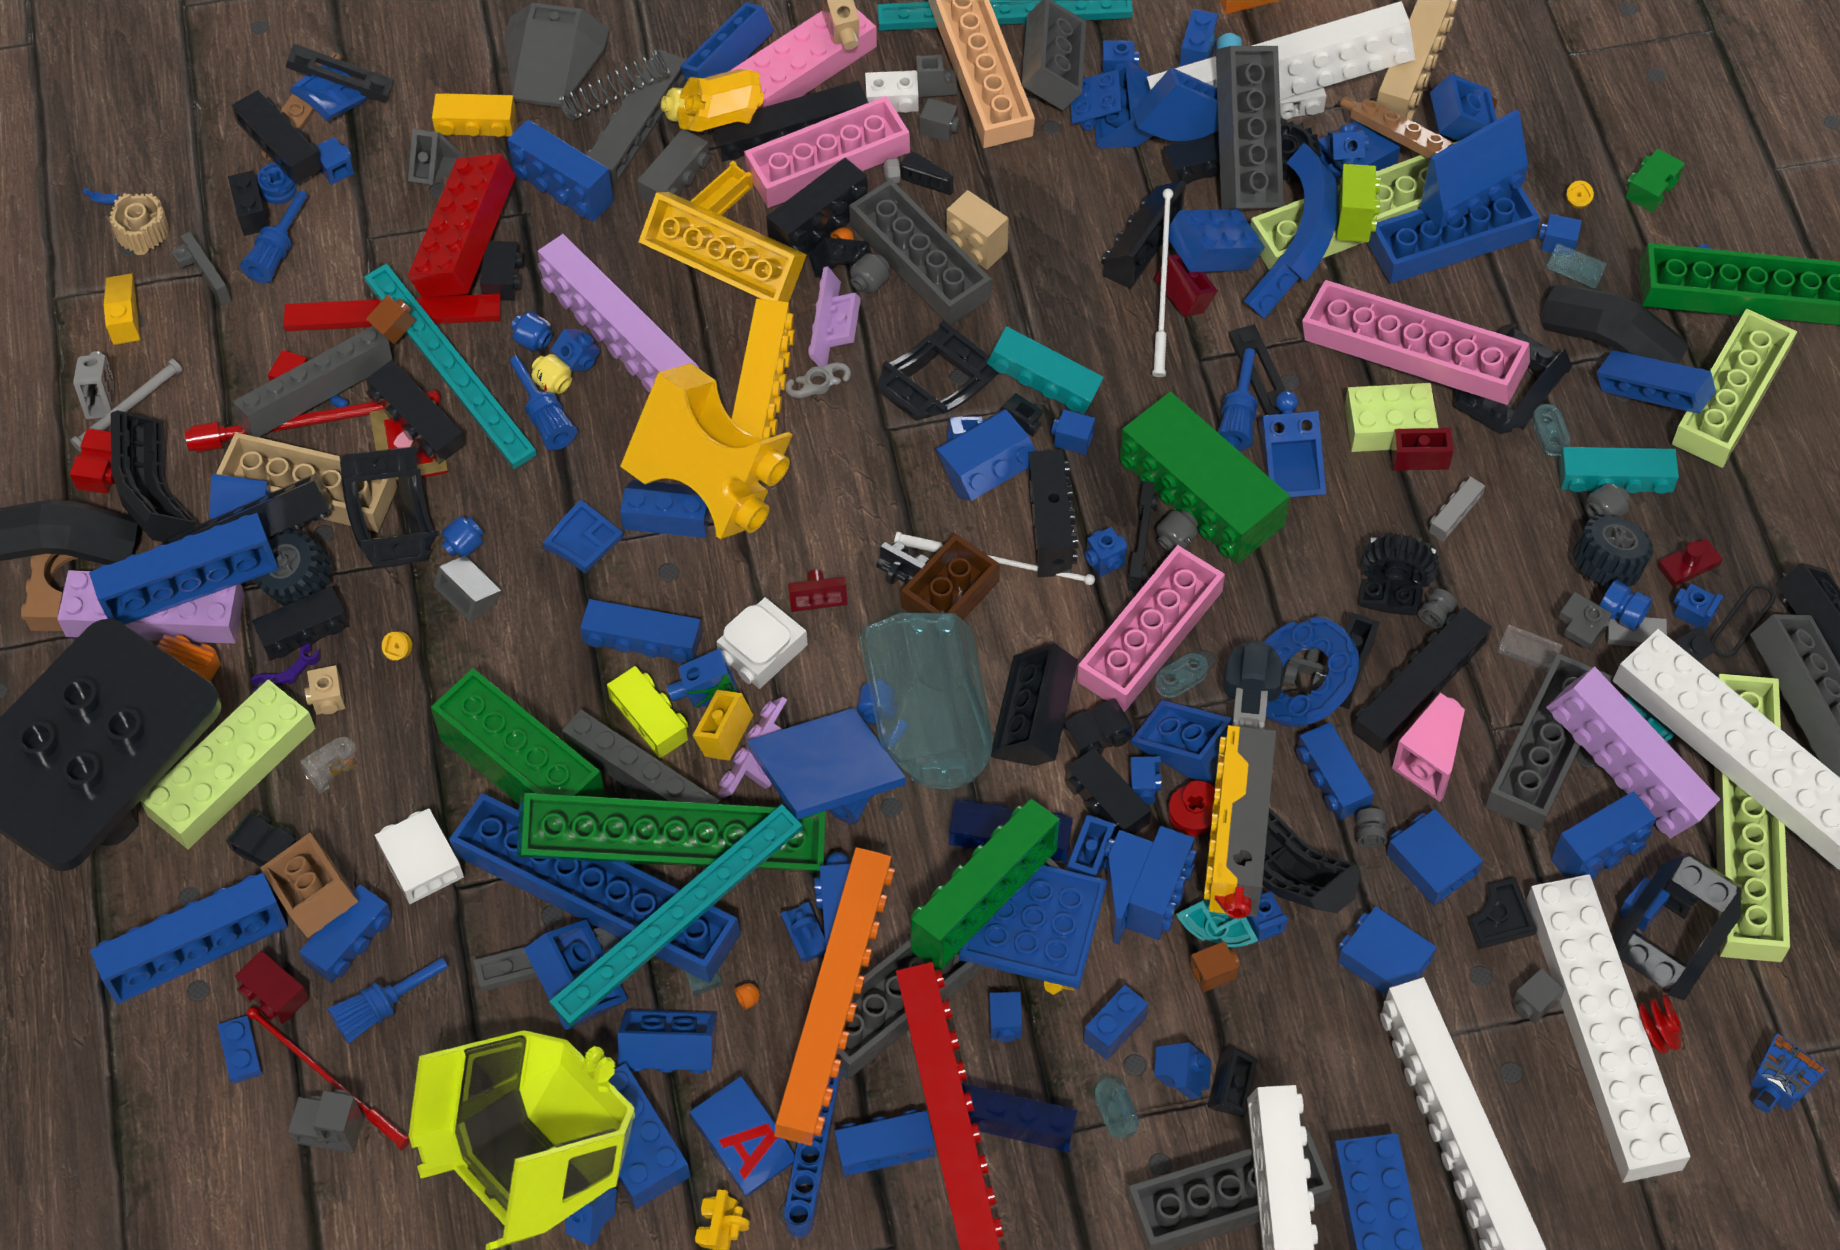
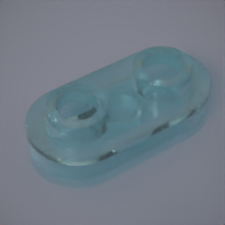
M1543 404L1537 407L1532 422L1540 445L1547 454L1559 456L1563 447H1569L1570 435L1562 413L1556 406L1551 404Z
M1189 653L1161 669L1156 675L1155 688L1157 692L1164 697L1173 698L1202 682L1208 673L1206 658L1198 653ZM1190 664H1197L1198 667L1193 668ZM1172 677L1175 681L1169 682L1166 678Z
M1102 1079L1096 1086L1095 1100L1109 1133L1116 1138H1130L1136 1133L1139 1120L1124 1083L1119 1079Z

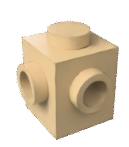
M336 665L307 671L309 687L305 688L306 701L308 705L313 704L316 714H333L338 710L345 709L341 678Z

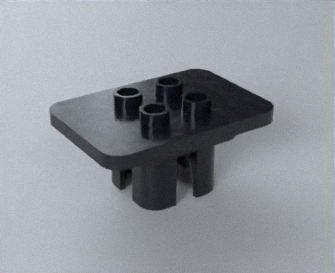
M102 619L92 623L0 717V833L47 867L56 871H68L78 867L99 844L112 846L124 841L138 827L131 810L172 770L171 767L218 717L221 711V700L214 685L123 623L114 619Z

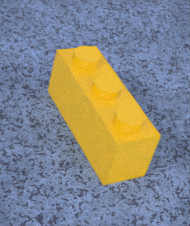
M435 94L432 114L435 132H440L442 135L447 136L479 135L497 137L511 136L514 132L516 108L513 95Z

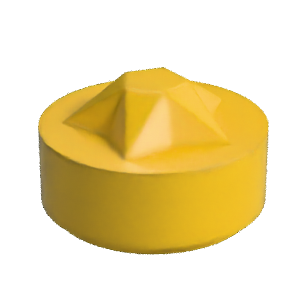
M1585 181L1573 182L1566 191L1568 204L1576 209L1587 207L1594 196L1593 188Z
M390 632L383 638L382 651L390 660H403L412 651V641L404 632Z

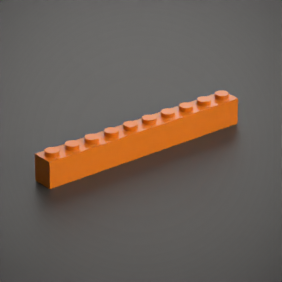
M858 847L855 848L777 1117L775 1137L812 1146L815 1135L821 1136L825 1117L820 1115L823 1106L829 1107L833 1088H829L831 1077L835 1079L838 1077L841 1060L837 1059L839 1049L845 1050L849 1032L844 1030L847 1021L853 1022L857 1004L852 1003L855 993L861 994L865 976L860 975L862 966L868 967L873 949L868 948L870 939L876 940L880 922L875 920L878 912L884 913L888 895L883 894L885 885L891 887L895 869L890 868L892 856Z

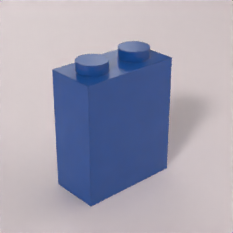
M1192 10L1181 47L1180 67L1213 57L1218 20L1217 13Z
M1357 121L1349 123L1356 124V127L1364 130V133L1369 138V150L1365 151V158H1358L1357 163L1350 164L1376 166V171L1398 163L1401 148L1398 142ZM1328 135L1318 140L1321 159L1340 183L1344 163H1342V160L1329 158Z
M1436 809L1427 815L1422 813L1417 816L1411 823L1412 826L1405 831L1402 829L1396 831L1389 838V846L1386 853L1433 906L1478 875L1483 863L1480 856Z
M1375 906L1370 914L1365 912L1355 925L1357 931L1353 936L1346 935L1340 943L1338 950L1341 953L1338 963L1387 996L1389 988L1419 979L1433 960L1437 947Z

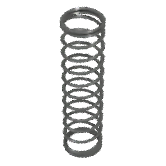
M653 50L651 53L660 77H657L652 72L648 59L644 55L642 57L646 68L651 74L650 82L643 77L638 62L636 60L633 61L635 69L642 79L641 86L634 81L628 65H624L625 71L633 83V90H629L626 87L622 74L618 69H615L616 76L624 88L623 95L616 90L611 75L607 73L606 78L615 92L614 99L608 96L603 81L598 77L597 82L606 96V103H602L599 100L595 87L591 82H588L589 89L597 100L596 108L591 106L584 88L580 86L581 96L588 105L587 112L581 109L576 94L570 91L571 98L579 109V116H577L575 107L569 97L564 94L561 95L559 102L565 116L573 122L581 117V112L588 115L590 108L598 110L599 103L606 106L608 99L616 101L617 94L624 97L626 90L633 93L635 86L643 88L644 81L651 84L653 77L660 80L662 76H668L669 68L662 53L658 50Z

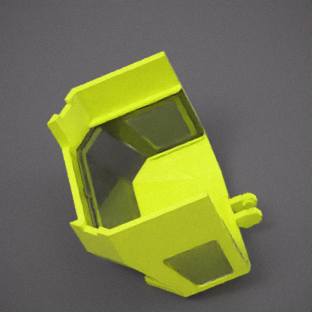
M523 1030L419 1056L409 1139L412 1148L418 1147L422 1164L417 1166L420 1178L455 1170L505 1226L503 1238L487 1243L485 1250H493L543 1234L607 1190L616 1187L631 1134L635 1108L608 1082L614 1075L615 1063L611 1058L604 1057V1052L600 1047H592L586 1052L584 1057L568 1040Z

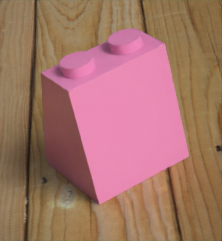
M1442 693L1436 697L1400 739L1392 766L1394 771L1439 802L1444 798L1452 772L1465 711L1455 699L1448 698Z

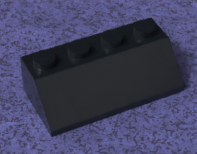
M1177 181L1156 186L1150 195L1147 194L1143 198L1138 213L1131 215L1126 230L1119 232L1112 250L1108 249L1105 252L1101 262L1104 265L1103 277L1132 289L1163 244L1165 209L1163 191L1165 189L1173 191V197L1170 199V225L1178 212L1183 210L1185 182Z
M1801 563L1776 583V586L1781 591L1779 596L1787 606L1792 607L1797 615H1811L1840 665V587L1827 569Z
M1055 643L1013 656L990 753L991 757L1031 766L1056 760L1078 659Z

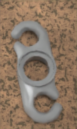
M839 362L821 367L816 366L809 369L805 376H798L796 378V382L803 385L802 389L793 390L794 380L789 379L785 390L788 395L798 399L814 394H823L830 389V386L838 385L841 382L840 378L833 375L834 372L838 370L844 371L842 380L846 382L851 377V370L846 364ZM815 376H822L826 381L823 384L815 385L811 382V379Z

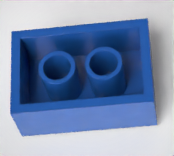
M1239 209L1180 210L1169 225L1168 240L1190 272L1249 270L1265 248L1258 238V234L1251 228L1244 214Z
M1633 791L1561 833L1551 861L1566 879L1590 874L1593 881L1598 876V872L1605 868L1611 870L1618 866L1625 856L1629 854L1635 856L1643 851L1647 846L1645 844L1647 838L1652 834L1651 829L1656 818Z
M1160 826L1128 904L1127 929L1159 941L1163 931H1170L1175 917L1173 915L1175 907L1180 906L1185 893L1184 886L1186 880L1190 881L1195 868L1194 861L1197 855V851L1193 850L1195 838Z

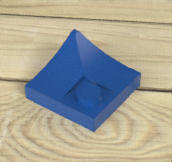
M321 65V67H324L326 69L349 76L348 73L342 72L340 70L331 68L326 65ZM313 74L303 77L290 90L293 95L312 106L326 121L364 103L367 98L361 95V92Z
M580 500L552 530L543 542V548L570 562L582 572L587 573L623 538V532L584 501Z

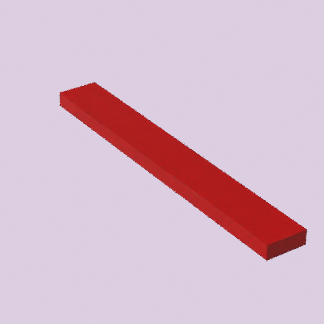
M500 294L415 298L435 324L501 321ZM379 299L285 304L284 329L285 331L371 327L373 325L366 318L381 302Z

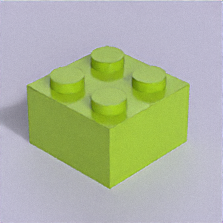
M1343 164L1338 192L1339 212L1336 240L1369 242L1370 233L1376 232L1377 216L1375 215H1379L1380 199H1377V194L1380 192L1381 177H1376V166Z

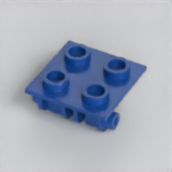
M1119 69L1083 79L1082 93L1071 103L1072 124L1080 123L1084 130H1092L1096 124L1095 118L1122 111Z

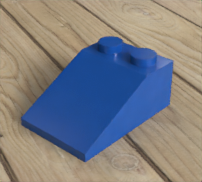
M1161 700L1130 741L1132 745L1152 757H1161V762L1186 777L1212 784L1217 777L1221 736L1227 737L1228 725L1232 726L1233 719Z
M1119 830L1115 840H1109L1104 854L1107 857L1103 869L1107 870V894L1113 943L1118 945L1126 928L1130 898L1153 845L1152 841Z

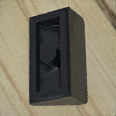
M1234 1047L1221 1051L1207 1105L1208 1108L1244 1117L1248 1105L1247 1098L1250 1096L1258 1059Z

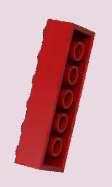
M502 153L456 159L407 275L422 298L468 294L516 177Z

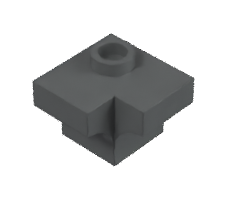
M942 55L916 56L918 97L957 95L956 74L954 70L944 67Z
M1574 592L1561 610L1558 618L1567 625L1564 636L1593 651L1606 632L1613 613Z

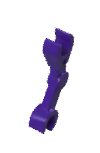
M310 644L304 645L300 649L299 659L289 669L279 674H257L251 679L253 686L265 683L267 680H270L277 687L286 683H295L297 677L308 665L312 666L319 662L321 657L319 650L317 649L314 655L307 657L306 655L312 649Z

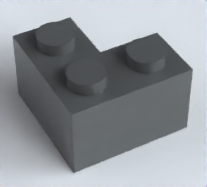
M334 1090V1092L323 1091L322 1097L298 1098L288 1133L295 1144L354 1154L364 1117L351 1093L344 1090Z

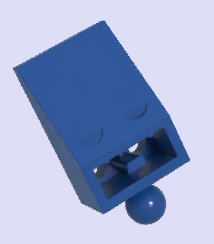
M1283 391L1276 398V406L1282 411V414L1264 415L1258 420L1265 473L1287 492L1290 498L1326 495L1319 411L1294 413L1298 405V398L1291 391ZM1302 422H1308L1309 431L1302 429ZM1274 424L1282 425V433L1274 431Z
M841 852L829 855L826 860V866H820V877L814 878L817 909L823 908L826 948L851 866L848 857Z

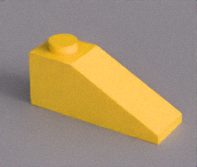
M133 273L106 278L104 294L105 324L113 345L140 340Z

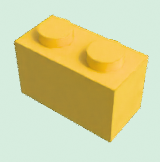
M723 690L715 692L693 733V737L705 757L730 761L753 717V713L742 693Z

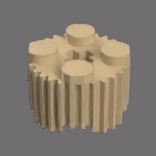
M124 193L123 197L119 196L118 200H114L115 207L110 212V223L118 243L124 246L125 249L133 250L136 255H144L149 251V248L154 249L155 245L159 246V242L163 243V240L169 237V224L160 200L153 196L152 193L145 194V196L144 194L132 196L131 194Z

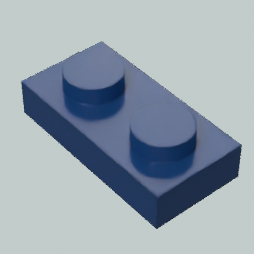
M248 1015L217 1024L231 1083L234 1084L263 1075Z

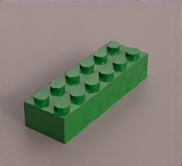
M1030 799L1024 806H1018L1012 813L1010 820L1004 826H998L994 830L991 839L984 846L980 845L975 849L971 860L965 866L960 865L951 876V880L945 886L940 885L932 894L931 900L924 907L919 906L911 916V951L926 963L933 962L936 970H942L1057 851L1060 819L1033 799Z

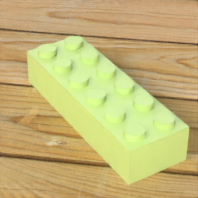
M1746 308L1710 370L1716 389L1715 394L1700 414L1686 412L1677 428L1672 445L1723 468L1790 351L1797 331Z
M267 680L140 800L147 816L189 850L315 729L309 711L270 680Z

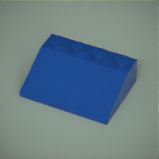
M1517 109L1430 158L1420 209L1439 229L1448 224H1455L1462 216L1469 212H1476L1485 203L1497 200L1506 191L1512 188L1516 189L1524 183L1528 160L1520 113Z

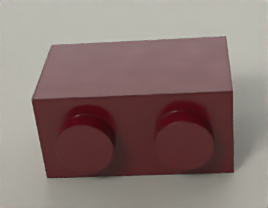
M1178 254L1169 256L1167 258L1166 294L1184 317L1203 314L1218 290L1204 272H1190ZM1161 269L1154 278L1160 286Z
M1451 428L1394 430L1391 443L1393 471L1449 470L1454 452Z
M262 950L235 975L240 986L237 991L248 1002L255 1000L260 1005L258 1007L259 1011L270 1021L275 1018L283 1025L309 1000L304 987Z

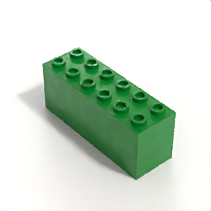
M1171 391L1122 429L1120 461L1122 465L1140 477L1142 483L1143 481L1154 482V491L1159 493L1161 500L1166 505H1171L1178 511L1186 510L1198 522L1197 529L1200 535L1205 540L1215 544L1225 558H1230L1238 565L1285 526L1290 495Z
M474 668L431 706L441 741L518 805L520 804V796L524 793L606 798L601 773L597 768Z

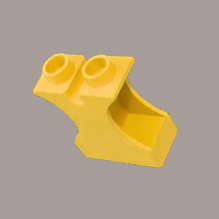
M690 363L658 372L620 467L644 484L668 478L680 481L691 487L707 505L714 521L716 537L723 539L742 531L753 533L766 520L770 508L764 500L768 490L760 485L758 481L761 480L771 487L784 477L790 464V459L784 454L792 434L786 432L771 438H760L742 430L726 413L718 394L716 380Z

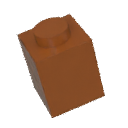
M389 295L366 318L393 344L416 321L409 314L412 308L399 298L395 301Z
M1225 941L1192 954L1190 969L1203 993L1235 980L1238 967L1240 966L1236 952L1233 949L1229 950Z

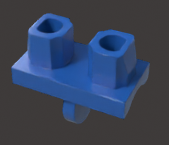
M809 902L796 909L780 913L801 963L804 961L809 962L825 954V937Z

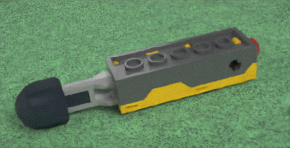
M1259 641L1243 642L1236 647L1227 658L1224 668L1223 689L1229 697L1235 698L1232 726L1228 725L1227 737L1221 736L1204 892V899L1210 900L1209 912L1225 913L1236 919L1245 918L1246 916L1258 917L1276 737L1275 730L1265 729L1267 701H1275L1282 693L1283 666L1278 653L1269 644Z

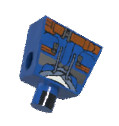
M1777 1033L1751 1082L1752 1087L1760 1092L1754 1099L1755 1106L1766 1113H1769L1775 1104L1784 1110L1791 1109L1821 1081L1828 1068Z

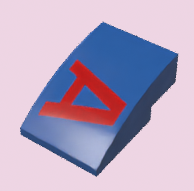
M739 1077L689 1112L691 1122L709 1144V1148L745 1197L794 1164V1153L785 1139L775 1137V1123L742 1077Z

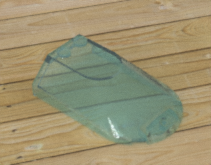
M899 613L865 627L860 634V643L881 745L896 765L912 776L910 780L935 789H953L972 782L986 767L991 756L993 744L973 629L954 613Z

